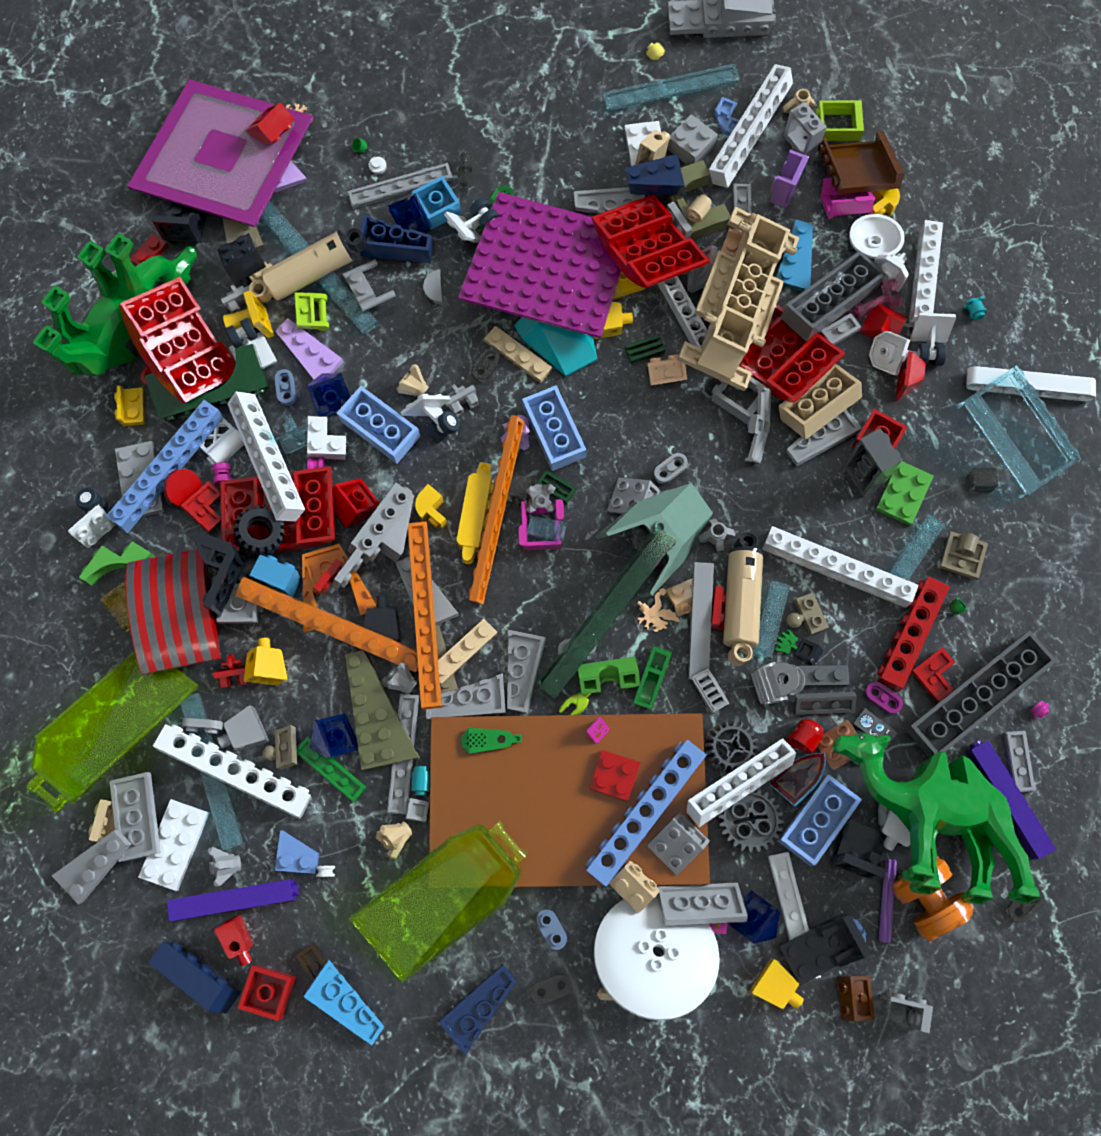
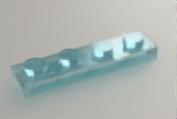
M928 514L889 573L908 581L945 526V523Z
M773 580L770 582L760 620L759 644L753 648L754 655L768 659L773 657L790 588L788 584Z

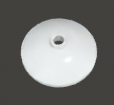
M881 214L862 216L853 223L849 238L857 252L861 251L866 257L875 259L878 255H890L892 257L897 254L904 243V232L894 219Z

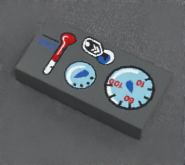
M866 708L862 710L852 724L857 729L876 737L882 735L890 736L891 740L885 746V749L897 734L895 730Z

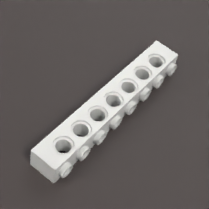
M774 65L710 166L709 172L712 184L729 187L792 86L793 79L790 67Z
M236 391L227 405L275 519L296 522L305 508L255 394Z
M773 526L762 548L764 551L905 608L912 603L918 585Z
M165 724L153 745L156 750L301 819L311 800L308 789L302 786H298V788L291 786V781L283 777L277 779L272 776L273 773L265 768L258 770L254 768V763L246 759L242 762L236 759L237 755L230 751L223 753L218 750L219 746L211 742L205 744L200 741L201 738L192 733L188 736L182 733V728L174 724L171 727ZM185 740L182 748H175L176 741ZM195 749H203L200 757H193ZM214 757L221 758V763L218 766L211 765V760ZM232 766L239 767V772L235 775L229 774V769ZM251 774L258 777L257 781L253 784L247 783V777ZM269 783L276 785L275 790L271 793L265 791V786ZM286 792L294 794L291 801L283 800V795Z

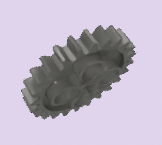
M759 788L756 793L753 791L723 811V815L717 817L718 820L722 821L718 828H724L721 836H728L725 841L726 843L731 840L733 841L732 848L738 845L740 846V852L747 848L748 854L752 853L754 848L756 854H758L760 847L766 851L768 849L767 844L772 847L775 844L773 840L780 838L776 833L783 831L782 828L778 827V825L784 823V821L778 819L783 813L776 811L780 805L772 804L775 798L767 799L768 792L761 795V789ZM754 804H758L762 808L761 813L754 810ZM734 808H740L743 815L737 816L734 813ZM761 816H767V819H757L753 823H751V821H746L736 825L733 824V821H744L748 817L750 819H755ZM759 824H763L766 826V833H762L759 830ZM740 827L746 829V837L740 835Z

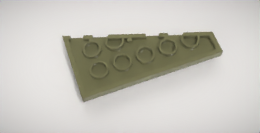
M362 650L345 654L361 770L419 759L420 757L415 751L390 698H388L367 652Z

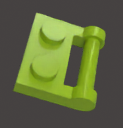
M295 292L296 329L329 330L326 314L327 295L322 293ZM314 302L319 303L320 321H315Z

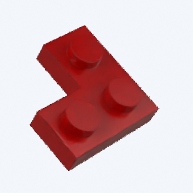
M152 234L130 260L137 266L146 259L160 256L168 247V244L155 234Z
M208 481L182 503L180 508L209 533L221 522V517L210 508L221 497V492Z
M338 559L334 560L329 569L323 573L313 587V593L320 597L322 593L326 594L332 586L331 580L342 569L340 568L342 566L341 561Z
M942 647L912 670L911 673L936 702H939L954 690L941 674L956 662Z

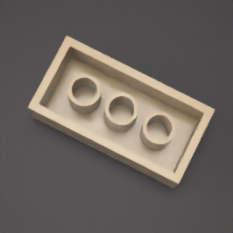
M835 364L796 403L787 401L779 405L780 418L806 440L862 398L861 382Z

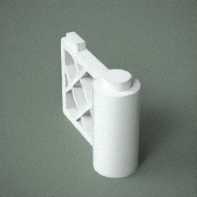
M223 418L215 428L214 434H210L207 438L213 439V444L206 448L204 441L200 448L209 456L206 459L213 465L226 462L244 446L239 431ZM227 426L229 428L224 434H218L219 427Z

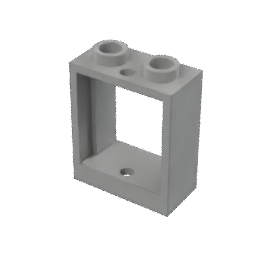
M803 102L790 111L783 136L798 153L810 158L818 152V145L822 142L826 125L806 102Z
M752 377L747 386L756 393H758L756 386L768 388ZM723 381L721 384L717 383L711 392L713 393L711 401L748 424L750 415L757 413L758 396L746 410L722 394L728 385Z

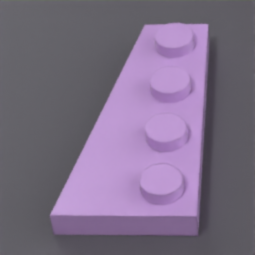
M288 318L276 330L277 335L306 369L319 388L343 363L341 357L306 331L296 329V324Z

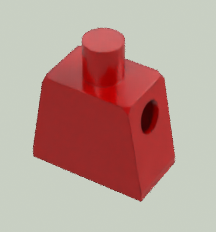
M241 914L221 923L214 929L229 959L236 956L241 967L252 961L248 950L253 946V942Z

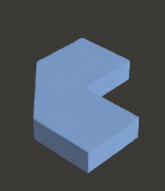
M721 97L714 114L722 133L730 136L739 122L738 119L732 117L738 103Z

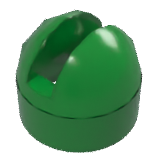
M355 138L352 142V149L354 152L363 153L367 149V143L361 138Z
M958 597L950 603V611L954 614H961L967 610L964 602Z

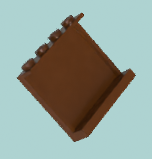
M884 131L876 132L875 141L828 145L825 136H823L821 144L818 145V154L822 157L823 165L827 168V175L830 176L832 187H835L837 194L901 188L904 172Z

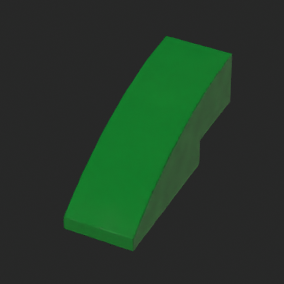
M653 646L633 702L634 704L652 710L672 654L671 651Z

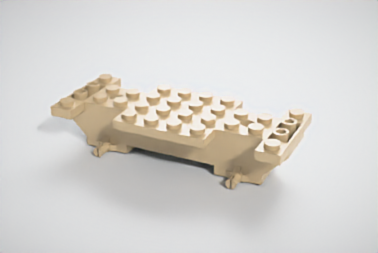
M735 207L727 224L743 232L735 257L720 250L717 252L694 314L704 318L705 321L710 322L701 348H698L685 341L677 360L745 391L752 372L739 367V364L748 352L751 343L763 347L765 343L764 338L784 281L774 277L773 273L783 252L795 255L798 249L796 246L799 237L791 234L790 229L759 214H750Z

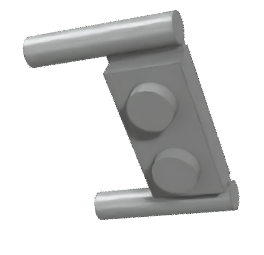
M375 259L343 273L363 312L396 297L393 290L376 297L363 272L378 266Z

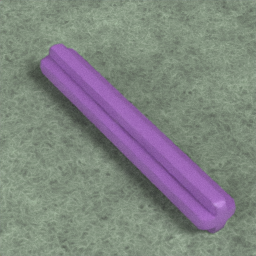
M885 859L884 869L887 871L883 878L879 941L885 943L891 942L894 907L892 884L896 881L897 861L893 859Z

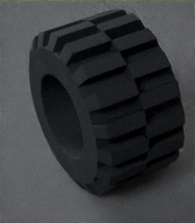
M260 505L255 506V509L248 507L247 511L243 510L240 513V517L238 516L236 519L233 539H235V545L240 546L239 551L241 553L245 551L248 557L250 554L254 555V558L257 559L259 555L266 557L269 554L271 556L275 550H278L282 542L284 523L283 521L276 520L273 511H268L266 506L263 509L260 508ZM259 524L268 529L270 536L264 540H257L248 534L247 529L252 525Z

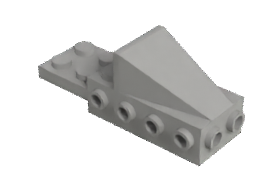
M774 0L668 1L670 35L703 33V38L770 35L772 25H775L776 16L772 12L774 10Z
M395 483L353 539L348 549V552L352 555L332 583V587L337 591L340 587L345 588L352 577V574H350L352 571L356 573L362 562L366 565L369 560L373 562L379 552L394 562L399 560L403 553L413 499L415 497L409 488L401 487Z

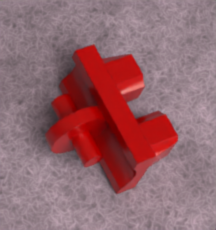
M230 654L228 655V661L221 662L222 667L228 666L229 668L213 672L214 678H218L220 688L232 686L231 676L237 675L239 685L250 683L244 682L245 666L236 667V665L242 664V659H235L234 655Z

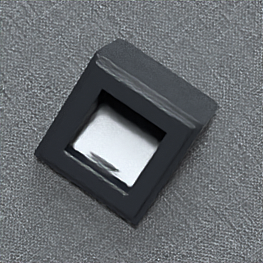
M802 639L794 656L811 666H815L823 650L820 645Z

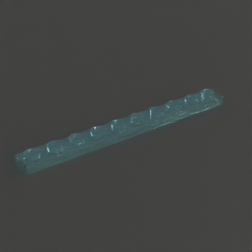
M269 201L260 218L292 254H295L310 246ZM334 272L317 280L318 284L364 335L378 325V321L368 310L362 311L354 294Z

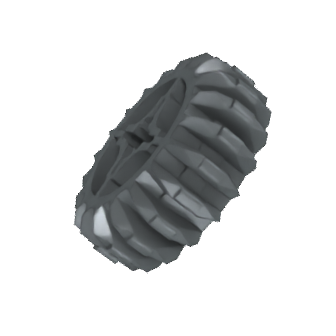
M735 720L730 722V726L727 721H723V728L720 724H717V731L715 729L710 730L713 736L706 737L711 743H706L705 748H711V750L705 754L706 756H713L709 759V763L716 761L715 769L720 765L723 766L721 769L722 773L727 768H729L728 772L731 773L734 771V768L737 769L749 761L750 758L757 756L753 751H759V747L753 746V744L758 743V739H751L755 732L748 734L747 731L750 727L746 726L742 729V722H739L736 727ZM725 732H734L730 740L718 739ZM740 735L746 741L747 750L739 743ZM734 741V747H736L737 749H734L730 753L729 748H727V745H730ZM716 745H719L724 750V760L719 756ZM735 754L746 756L739 763H730Z

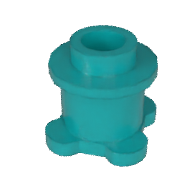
M984 296L971 298L963 306L965 310H969L970 319L980 320L985 317L987 309L984 308L982 303L985 300Z

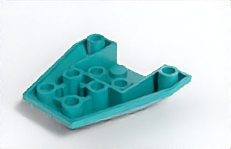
M524 317L514 325L522 340L565 377L598 360L593 336Z

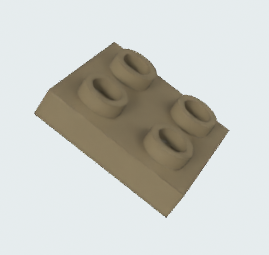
M951 531L947 537L939 568L977 580L981 572L988 543L980 541L978 536L974 534H958Z

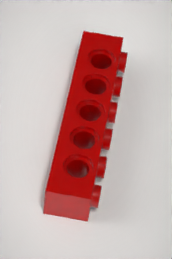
M929 576L924 581L920 580L917 588L918 593L908 606L910 610L901 619V630H897L893 636L894 645L892 648H888L884 656L887 660L884 665H880L877 671V675H879L877 682L897 692L904 688L950 586ZM923 596L929 597L931 603L925 602ZM916 612L922 614L923 620H919L916 617ZM908 629H912L915 632V637L908 634ZM900 646L906 647L907 654L900 651ZM892 663L898 664L900 670L895 671L892 668Z

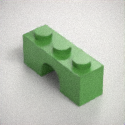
M635 657L577 665L581 695L601 692V684L607 681L619 683L620 689L640 686L639 669Z

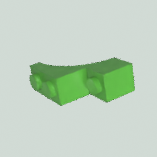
M131 542L124 548L121 557L101 546L93 554V559L82 569L79 578L92 586L104 574L116 569L127 568L128 562L155 556L134 542Z

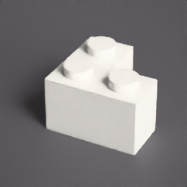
M308 416L307 458L319 459L324 457L325 459L345 460L346 436L327 435V417Z

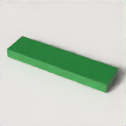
M308 736L297 747V754L353 803L367 788Z

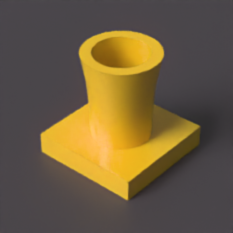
M250 290L243 293L248 306L247 309L223 315L226 328L233 325L236 330L242 327L240 321L248 318L253 328L256 327L267 338L274 336L265 305Z

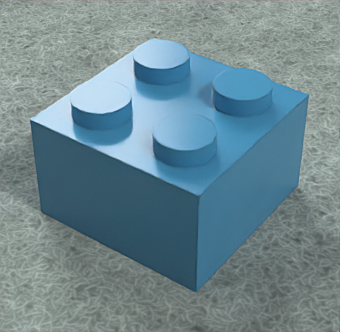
M443 176L412 191L414 204L430 230L447 222L448 219L444 216L445 212L457 215L462 214L460 202Z
M260 555L249 576L255 582L294 598L303 580L299 572L295 570V566L287 562L283 565L277 562L278 559L270 555L266 557Z

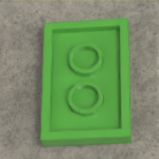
M901 461L892 473L876 510L911 526L934 476Z

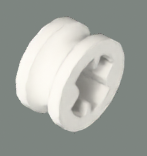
M316 866L318 870L316 877H335L333 873L335 866Z

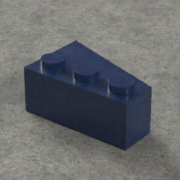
M677 154L625 168L631 194L652 195L653 193H659L670 196V194L686 196Z

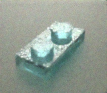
M531 516L527 535L563 542L567 523Z

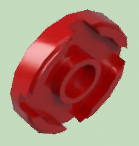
M174 470L168 474L164 481V495L172 504L181 506L182 503L202 487L201 480L191 470Z

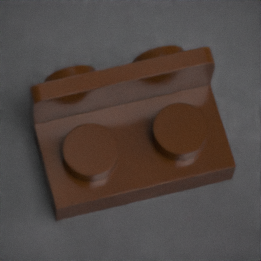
M870 975L838 976L837 989L841 1020H875Z

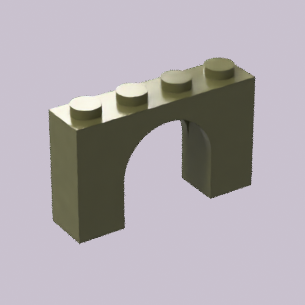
M704 160L681 168L686 193L709 183L710 173ZM670 194L668 197L669 203L675 202L691 226L692 240L729 228L727 224L730 214L725 204L711 208L701 222H692L687 217L686 211L689 206L685 202L684 196Z

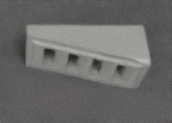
M709 668L691 677L709 712L714 713L729 704ZM708 676L709 679L701 684L699 683L700 679ZM710 683L712 684L710 688L703 690V687ZM716 691V694L708 698L707 695L709 693ZM717 698L720 699V701L716 702L715 704H712V703H711L712 701L716 700Z

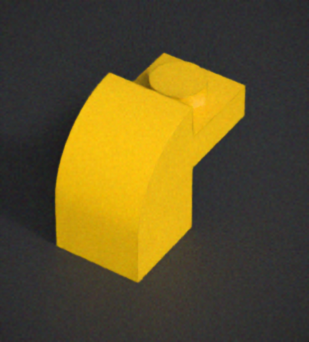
M899 190L873 191L872 195L875 197L876 204L873 205L872 214L885 215L886 213L890 217L899 202Z
M429 484L416 498V511L422 522L428 519L434 527L439 526L443 529L447 525L446 518L436 511L444 502L443 497Z

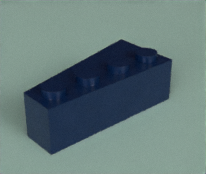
M364 214L360 231L366 237L368 243L367 247L360 252V256L431 264L434 250L431 235L412 229L406 230L397 224L390 225L385 223V220L379 218L375 220L370 218L369 215Z
M163 941L148 963L207 1011L227 1014L241 991L213 972L210 967L200 963L195 955L182 950L184 947L178 942L173 941L170 943Z

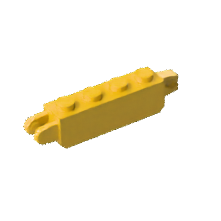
M480 462L476 473H472L468 477L456 540L459 548L463 550L462 558L465 565L473 563L476 552L478 553L482 545V533L486 528V515L491 506L490 494H493L495 488L491 476V464Z

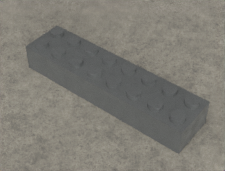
M1029 630L906 727L905 730L928 758L937 752H946L1056 663L1057 660Z

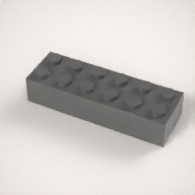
M858 251L788 302L780 318L807 342L813 335L822 331L878 289L886 273L861 251Z

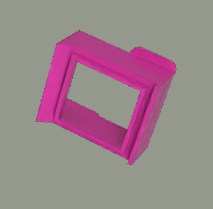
M824 178L820 200L830 220L833 216L864 213L871 215L875 197L871 191L837 194L835 187H832L831 178ZM856 197V199L831 200L836 198Z
M561 499L556 500V504H553L556 507L553 512H549L545 507L536 508L531 513H555L556 541L528 542L527 514L530 513L526 510L527 505H525V501H521L522 525L519 526V544L523 546L524 550L561 549L560 520L564 518V505Z

